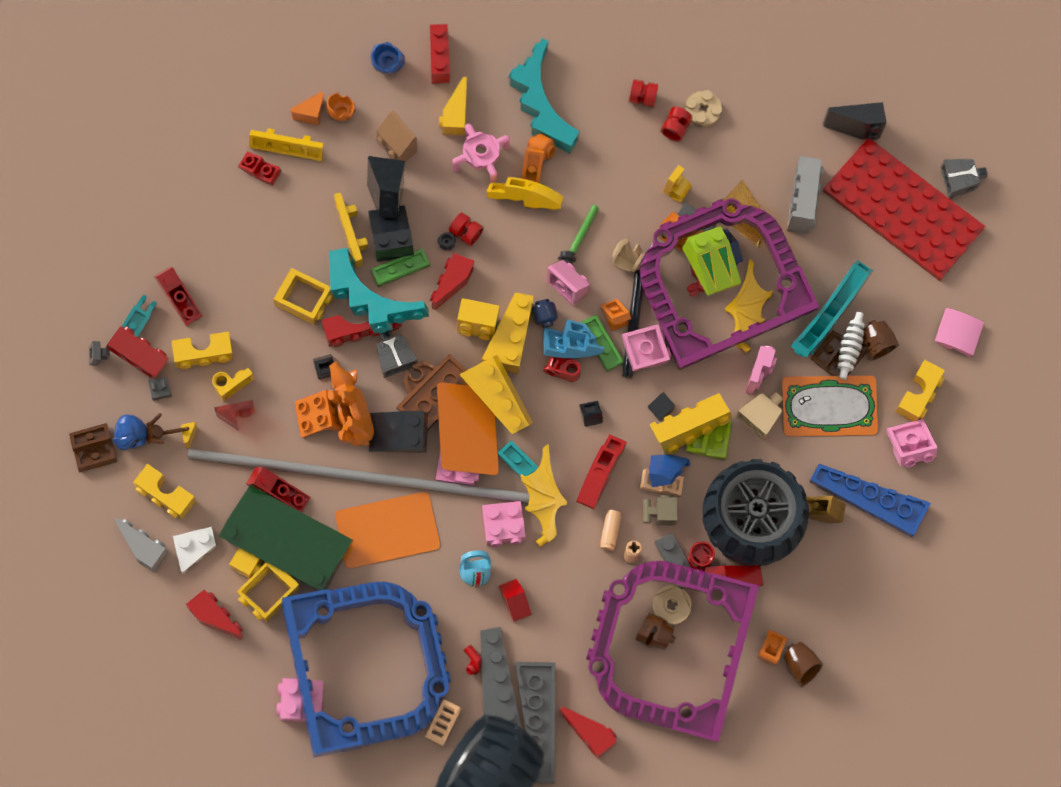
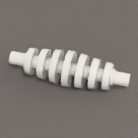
M856 312L855 319L850 320V327H847L846 334L843 337L844 340L841 342L840 354L842 355H839L840 362L838 363V368L841 370L839 378L842 380H846L848 372L853 371V365L856 364V358L860 354L858 351L862 349L861 344L863 343L862 337L864 335L862 329L865 328V324L862 322L864 314L861 312Z

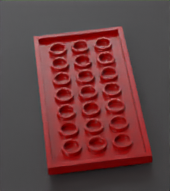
M868 138L823 188L825 194L939 281H941L986 227Z

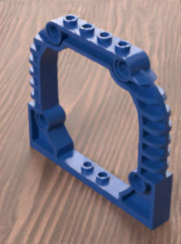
M371 582L335 590L325 589L282 598L281 604L314 758L412 736L423 730L432 721L437 713L440 700H443L448 693L451 677L449 671L445 670L446 655L445 652H441L442 638L441 634L437 633L435 627L438 625L437 616L432 614V609L427 602L417 601L412 593L400 585L390 582ZM374 604H389L401 609L406 623L418 632L427 677L421 688L423 702L415 710L404 715L360 724L351 716L344 717L339 721L328 716L323 711L314 713L310 691H313L311 679H307L306 672L309 671L307 659L303 660L299 639L305 638L316 623H328L335 612ZM324 608L328 611V614L321 616L318 610ZM422 609L426 615L418 616L416 610ZM433 686H441L443 692L436 693L433 690ZM350 724L353 727V731L347 733L343 730V726Z

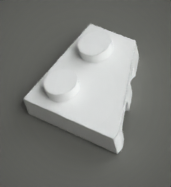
M212 527L173 536L182 574L186 573L187 569L203 559L205 554L210 553L216 548Z

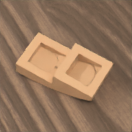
M644 469L640 488L667 495L681 496L684 477H676L675 481L670 485L652 487L649 469Z

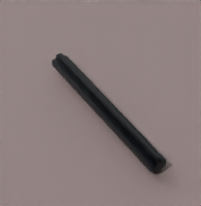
M636 271L634 274L630 307L631 319H629L628 332L636 331L639 327L643 294L640 271ZM625 349L622 376L624 378H632L633 370Z

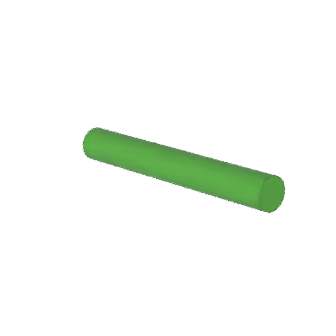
M592 205L569 251L575 254L578 251L599 209L598 206Z

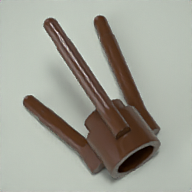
M159 413L150 422L146 423L147 443L164 444L163 440H159L163 435L188 431L190 428L182 427L164 431L159 425H154L162 416Z

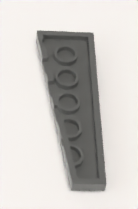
M497 627L481 630L483 715L501 717L521 727L501 629Z
M516 662L525 729L544 752V762L534 783L554 784L555 662Z

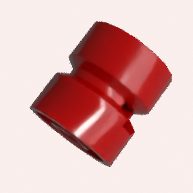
M633 79L629 102L635 104L643 102L644 106L654 107L659 84L649 82L646 85L644 81Z
M672 107L667 116L668 120L664 122L661 128V133L672 141L680 142L693 117L683 108Z
M463 212L456 216L449 227L451 234L457 238L461 237V241L470 247L476 243L484 230L482 225L476 221L471 222V218Z
M697 542L691 547L687 561L691 568L703 571L705 567H711L715 557V550L708 542Z

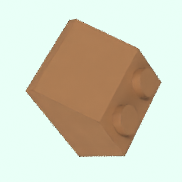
M392 110L376 130V141L382 148L385 147L388 150V155L391 159L406 161L417 153V136L397 113Z

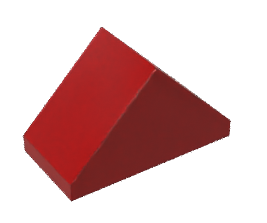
M517 579L498 586L513 622L532 615L525 592Z

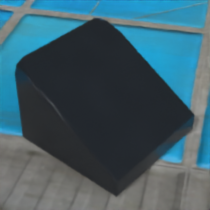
M332 355L314 358L313 362L318 379L330 377L329 366L334 363Z
M662 392L648 405V408L661 421L674 411L675 405Z
M598 401L579 405L585 427L603 423L602 411Z

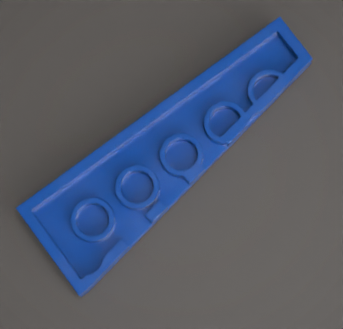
M818 464L809 481L912 538L931 504L910 495H903L896 490L883 488L876 483L866 482L859 477L848 475L822 464Z

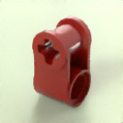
M549 356L548 364L543 368L544 373L569 382L577 381L581 375L579 362L570 358ZM574 368L577 372L571 374L567 370Z

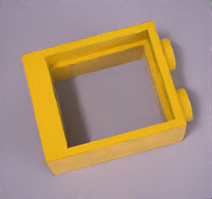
M291 268L273 301L276 307L315 325L317 320L320 321L323 318L324 308L326 305H330L334 295L330 290V286ZM298 280L323 292L312 313L286 301Z
M266 562L237 591L240 597L238 601L244 607L250 606L254 610L252 614L259 621L263 619L267 623L282 608V598L294 596L300 590V586L286 572ZM271 572L289 590L265 613L247 594Z

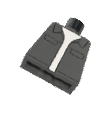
M945 159L940 167L949 199L976 190L980 184L979 179L987 178L986 167L976 168L973 159Z
M391 330L380 333L382 342L377 344V352L383 378L412 368L413 364L417 363L416 356L402 335L393 337Z

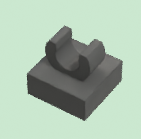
M92 341L89 346V366H97L100 360H107V356H110L108 349L101 348L100 341Z
M168 377L148 380L153 401L172 397Z

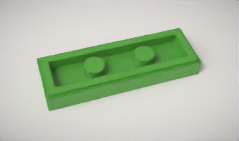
M422 248L414 251V256L394 259L372 268L371 272L377 286L380 287L428 268L430 263Z
M597 314L580 322L586 324L590 332L595 335L596 343L604 347V352L597 356L606 372L624 364L622 357Z

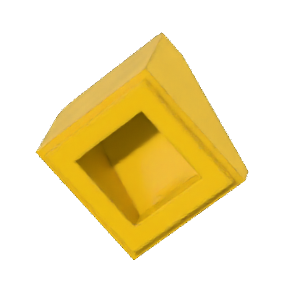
M196 422L182 424L181 428H190L188 431L182 432L184 444L187 448L191 447L197 432Z

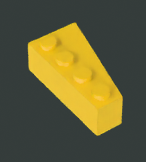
M515 292L482 357V362L498 355L507 372L519 374L534 296Z
M720 393L698 402L695 408L686 407L675 417L668 415L664 417V422L659 424L653 422L649 425L665 455L676 453L684 445L694 443L696 438L710 434L714 428L726 425L732 419V415Z

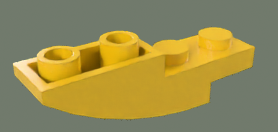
M508 177L506 183L490 182L487 189V198L495 200L511 199L513 201L524 200V207L532 209H561L564 201V196L540 183L521 178Z

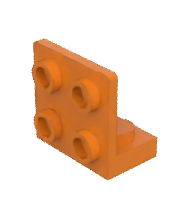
M323 390L295 401L301 437L305 438L326 429L337 432L342 430L343 425L338 416L337 405L328 399L327 392L329 390Z

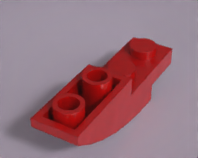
M609 434L591 465L577 497V503L593 510L595 509L610 480V475L627 445V441Z

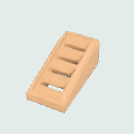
M443 699L425 738L443 746L461 712V708ZM447 708L455 713L451 715L445 712L444 709ZM442 715L450 719V723L440 719V716ZM439 723L447 727L446 731L436 726V724ZM433 730L443 734V737L441 738L433 734Z

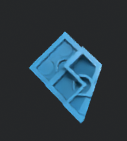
M567 320L563 332L544 327L542 337L544 355L582 358L599 355L604 352V347L596 343L595 335L590 332V329L584 323Z

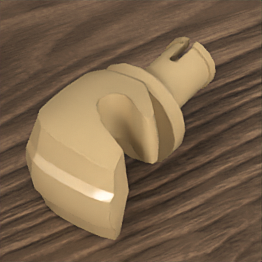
M625 238L616 245L612 255V264L623 271L635 273L636 270L641 269L645 253L642 252L639 244L633 249L630 240Z

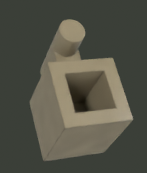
M662 495L660 498H657L656 507H651L650 499H644L643 523H651V516H656V525H676L677 498H672L671 495Z

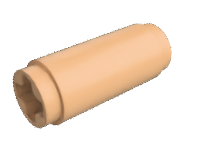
M608 510L600 542L602 550L614 551L621 522V512Z
M630 541L626 545L624 559L627 563L634 564L639 560L642 551L639 542Z

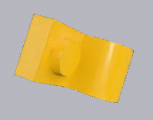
M680 165L677 166L668 178L663 193L677 202H682L692 188V184L682 176L685 169Z
M249 368L237 372L233 379L225 372H218L213 376L212 383L216 393L224 402L252 382L254 376ZM224 380L227 382L224 386H218L220 381Z

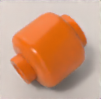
M537 134L528 141L530 149L545 151L543 161L551 159L556 152L554 140L543 134Z

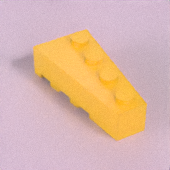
M498 355L459 374L511 434L533 423Z

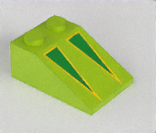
M721 226L687 238L682 249L707 296L741 284L730 243Z

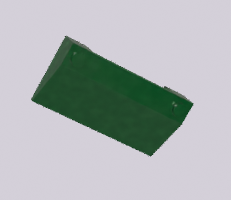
M251 485L227 519L219 534L220 538L318 590L328 589L353 542V539Z

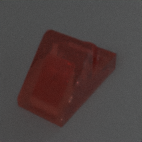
M253 400L214 407L216 416L238 431L237 416L244 418L255 413Z

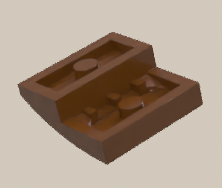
M834 330L830 332L812 355L811 360L831 376H839L841 370L838 368V363L840 362L839 355H842L840 354V348L844 336ZM862 349L861 351H858L860 354L858 358H856L857 361L856 364L853 365L854 368L865 355V351H863Z
M107 423L69 433L79 473L117 462Z

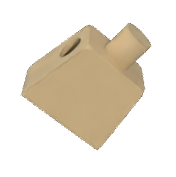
M776 392L770 398L761 393L742 407L736 417L761 439L765 440L782 413L778 405L783 401V398Z

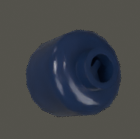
M549 299L535 302L531 309L535 324L542 325V328L553 326V322L558 319L556 305L554 302L549 301Z

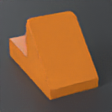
M526 148L521 179L540 183L545 151Z
M618 299L600 305L611 331L628 325L627 320L631 319L630 312Z
M769 630L757 658L775 666L783 651L787 637Z

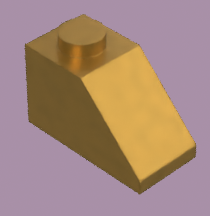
M834 496L806 497L809 505V519L825 523H843L845 503Z

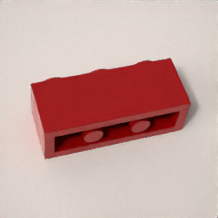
M430 24L432 84L450 83L448 24Z
M120 326L106 346V349L152 380L157 377L169 359L164 351L158 348L155 350L150 346L149 341L142 337L139 339L128 327L123 328Z

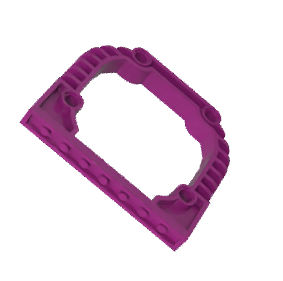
M733 198L725 201L719 199L712 203L713 206L708 208L705 206L701 207L690 216L688 214L682 215L678 218V221L673 223L671 221L666 222L660 226V229L655 231L653 244L646 251L641 263L640 278L644 292L665 335L666 343L679 370L818 310L817 300L801 266L798 265L780 225L766 211L750 205H741L738 200ZM733 206L736 212L729 213L726 207ZM744 222L756 229L764 239L780 274L776 281V289L782 294L781 302L777 309L778 317L760 325L758 322L748 326L749 329L744 332L741 330L735 331L731 334L730 338L712 345L709 338L700 336L692 331L690 320L679 318L661 279L659 271L660 260L662 257L673 252L677 241L717 223H722L725 226H736ZM661 235L665 236L667 238V242L660 243L657 240V237ZM788 280L791 286L785 288L782 286L781 281ZM685 325L687 331L681 333L677 330V326Z
M650 561L640 564L629 571L622 580H614L609 590H604L602 602H605L604 609H599L596 620L600 624L598 629L593 631L591 640L595 641L593 649L589 648L586 660H590L588 669L596 677L597 686L604 701L613 710L624 716L719 742L759 586L666 561ZM651 581L666 582L707 594V601L711 605H722L732 621L740 623L735 645L730 646L728 657H731L730 664L725 665L723 676L726 677L720 700L713 698L697 707L690 702H684L675 709L634 698L622 692L613 682L614 663L608 653L620 608L632 600L637 586ZM618 584L623 585L625 588V592L622 595H616L613 591V588ZM718 590L722 593L720 601L712 599L711 593ZM597 661L604 664V670L600 673H596L593 670V664ZM684 706H688L692 710L689 718L682 717L680 713Z

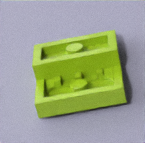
M732 421L724 426L714 428L708 435L696 438L694 443L687 445L686 451L699 456L727 460L733 425Z

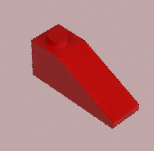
M722 565L705 567L703 570L711 574L714 573L763 586L761 566Z
M565 707L560 709L559 713L597 759L616 745L617 740L615 738L617 735L610 727L607 729L603 724Z

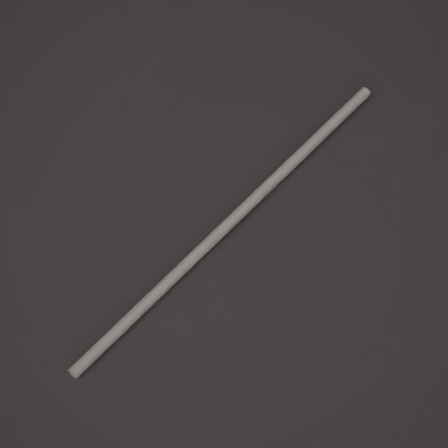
M189 449L188 458L529 503V493Z

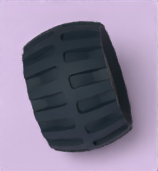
M751 459L746 462L740 461L720 472L710 484L703 501V525L713 546L718 548L722 555L729 560L733 559L746 566H765L782 560L799 545L808 526L809 505L805 490L796 481V476L790 471L786 472L780 468V464L763 462L762 459ZM751 490H756L758 495L755 497ZM773 498L776 503H768V500ZM739 500L742 504L735 505L734 502ZM754 508H755V509H758V508H759V509H760V512H758V511H755V512H754L753 509H754ZM771 518H776L777 523L774 524ZM740 519L743 525L739 526L736 520ZM754 529H760L761 533H754Z
M483 715L467 730L463 738L456 745L445 763L435 787H532L543 765L544 752L534 738L519 725L501 717Z

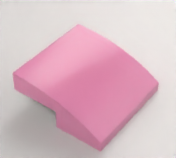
M946 308L934 342L949 350L955 349L968 357L973 356L984 322L960 311Z

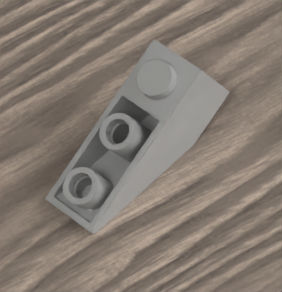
M116 518L115 521L138 563L155 572L168 554L166 548H164L166 545L158 539L155 541L148 538L149 534L142 529L135 530L132 528L133 524L126 519L121 521Z

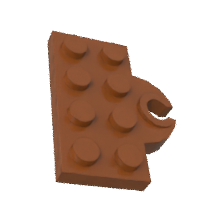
M450 354L437 367L426 361L413 364V370L421 373L419 379H413L408 371L405 373L404 386L409 395L396 408L398 411H425L428 414L427 431L439 420L438 383L468 385L459 375L467 371V369Z

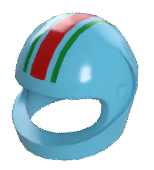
M471 551L461 556L460 577L467 585L480 587L489 581L491 577V559L488 552ZM477 557L484 558V559L476 560V561H467V560H469V559H471V558H477Z

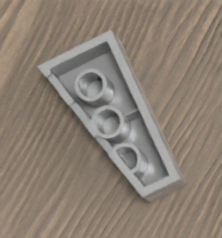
M799 156L787 225L788 231L809 234L810 229L815 227V211H817L819 203L817 194H820L821 189L819 177L822 178L824 167L821 166V159Z

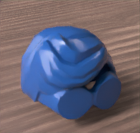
M389 42L377 44L371 51L372 65L380 73L394 74L405 63L404 54Z
M134 415L119 417L114 430V444L121 450L143 447L147 435L146 424Z

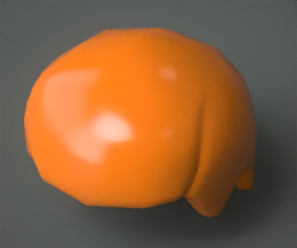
M337 92L330 95L327 99V112L334 120L346 121L353 117L355 104L348 95L340 96Z

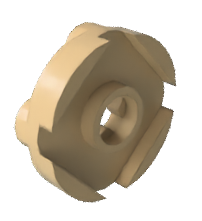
M704 90L692 94L687 99L685 110L692 115L691 123L693 125L710 127L719 120L722 105L717 96L709 90ZM700 106L707 107V112L699 111Z
M672 585L658 590L652 601L653 614L662 617L671 626L683 623L691 612L692 602L689 594L685 590ZM668 601L677 604L675 610L667 608Z

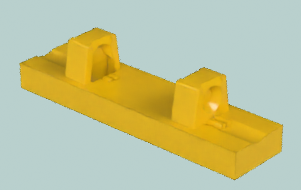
M270 128L267 129V132L251 130L249 134V148L322 161L324 143L311 141V136L304 135L303 139L277 135L275 134V129Z
M340 192L334 194V201L355 267L358 268L363 266L360 251L369 248L366 238L356 240L350 218L357 216L358 211L356 205L345 206Z

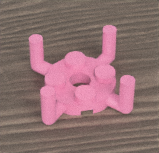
M467 124L465 126V137L467 139L463 145V155L453 159V172H459L460 164L466 161L475 170L487 168L490 174V182L497 183V171L494 164L499 159L500 146L502 145L503 150L509 149V136L505 135L496 139L492 135L484 134V132H475L472 125ZM484 147L486 152L479 154L476 152V149Z

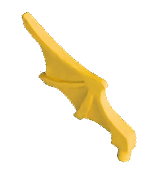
M751 259L748 261L747 272L739 293L725 307V312L730 313L734 318V332L738 330L744 332L749 329L748 326L757 322L762 324L765 321V318H762V308L773 293V291H765L756 282L754 262ZM745 342L736 345L738 349L740 348L746 354L751 350V347Z
M548 444L542 449V461L537 470L528 476L520 475L521 481L529 493V505L525 506V509L536 516L543 528L541 532L542 537L535 541L539 548L552 541L557 535L555 526L556 511L561 506L567 505V501L560 493L553 477Z

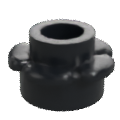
M443 233L437 242L442 250H451L455 247L456 238L451 233Z
M561 251L558 260H564L566 263L572 264L576 261L575 253L572 251Z

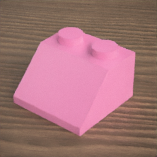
M561 260L548 267L547 283L571 305H576L589 292V280L583 275L580 276L572 264Z

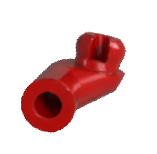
M469 645L464 649V652L470 659L466 672L469 675H476L480 671L482 658L474 647Z

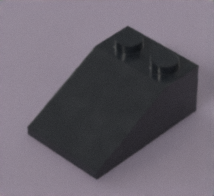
M883 102L828 107L823 127L862 140L867 138L877 140L881 137L887 123Z
M405 205L400 206L398 219L380 217L377 210L368 211L377 262L414 256Z
M425 411L370 413L374 435L372 440L369 441V452L427 453L428 414Z

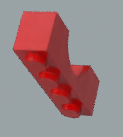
M341 315L322 319L329 347H338L348 341L357 342L366 336L375 337L380 335V333L373 332L369 321L362 324H353L347 322ZM392 323L393 330L391 332L402 327V323Z

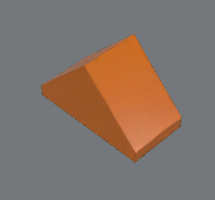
M323 92L291 108L292 119L319 125L325 104Z

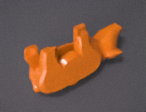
M336 361L329 366L332 380L331 385L335 391L329 390L327 394L328 399L337 405L338 416L343 425L342 430L338 433L339 438L344 443L349 442L356 447L361 445L369 446V441L372 440L374 435V428L365 397L361 390L355 386L357 382V369L348 372Z

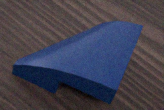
M652 455L649 469L652 487L672 484L675 478L683 473L682 467L690 466V460L675 455Z

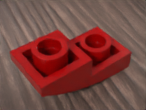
M248 151L238 165L244 172L272 186L282 172L280 167L264 161L263 157Z

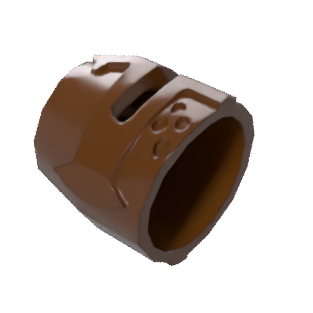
M876 320L869 322V326L863 329L862 345L863 347H868L865 353L869 361L879 359L899 346L894 332L885 321L876 322Z
M649 612L635 640L650 648L666 649L670 643H674L676 637L673 636V626L662 617Z
M803 642L789 645L788 651L783 657L789 673L800 687H804L812 681L823 667V663L817 655Z

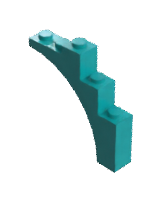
M542 38L539 43L534 45L532 56L527 57L524 65L518 64L516 69L513 68L508 78L510 79L511 87L523 92L519 100L521 103L520 110L534 117L530 124V127H532L531 135L543 134L553 139L556 147L571 154L579 140L580 131L567 124L557 115L543 91L541 66L548 50L549 41Z
M348 248L329 251L330 290L336 299H346L349 297V306L355 316H365L368 314L369 325L374 333H384L388 330H393L392 323H403L407 320H421L429 317V309L424 301H394L381 297L369 290L357 277L353 257Z
M859 260L852 265L816 317L791 345L796 354L807 358L810 354L813 355L844 311L850 307L874 270Z

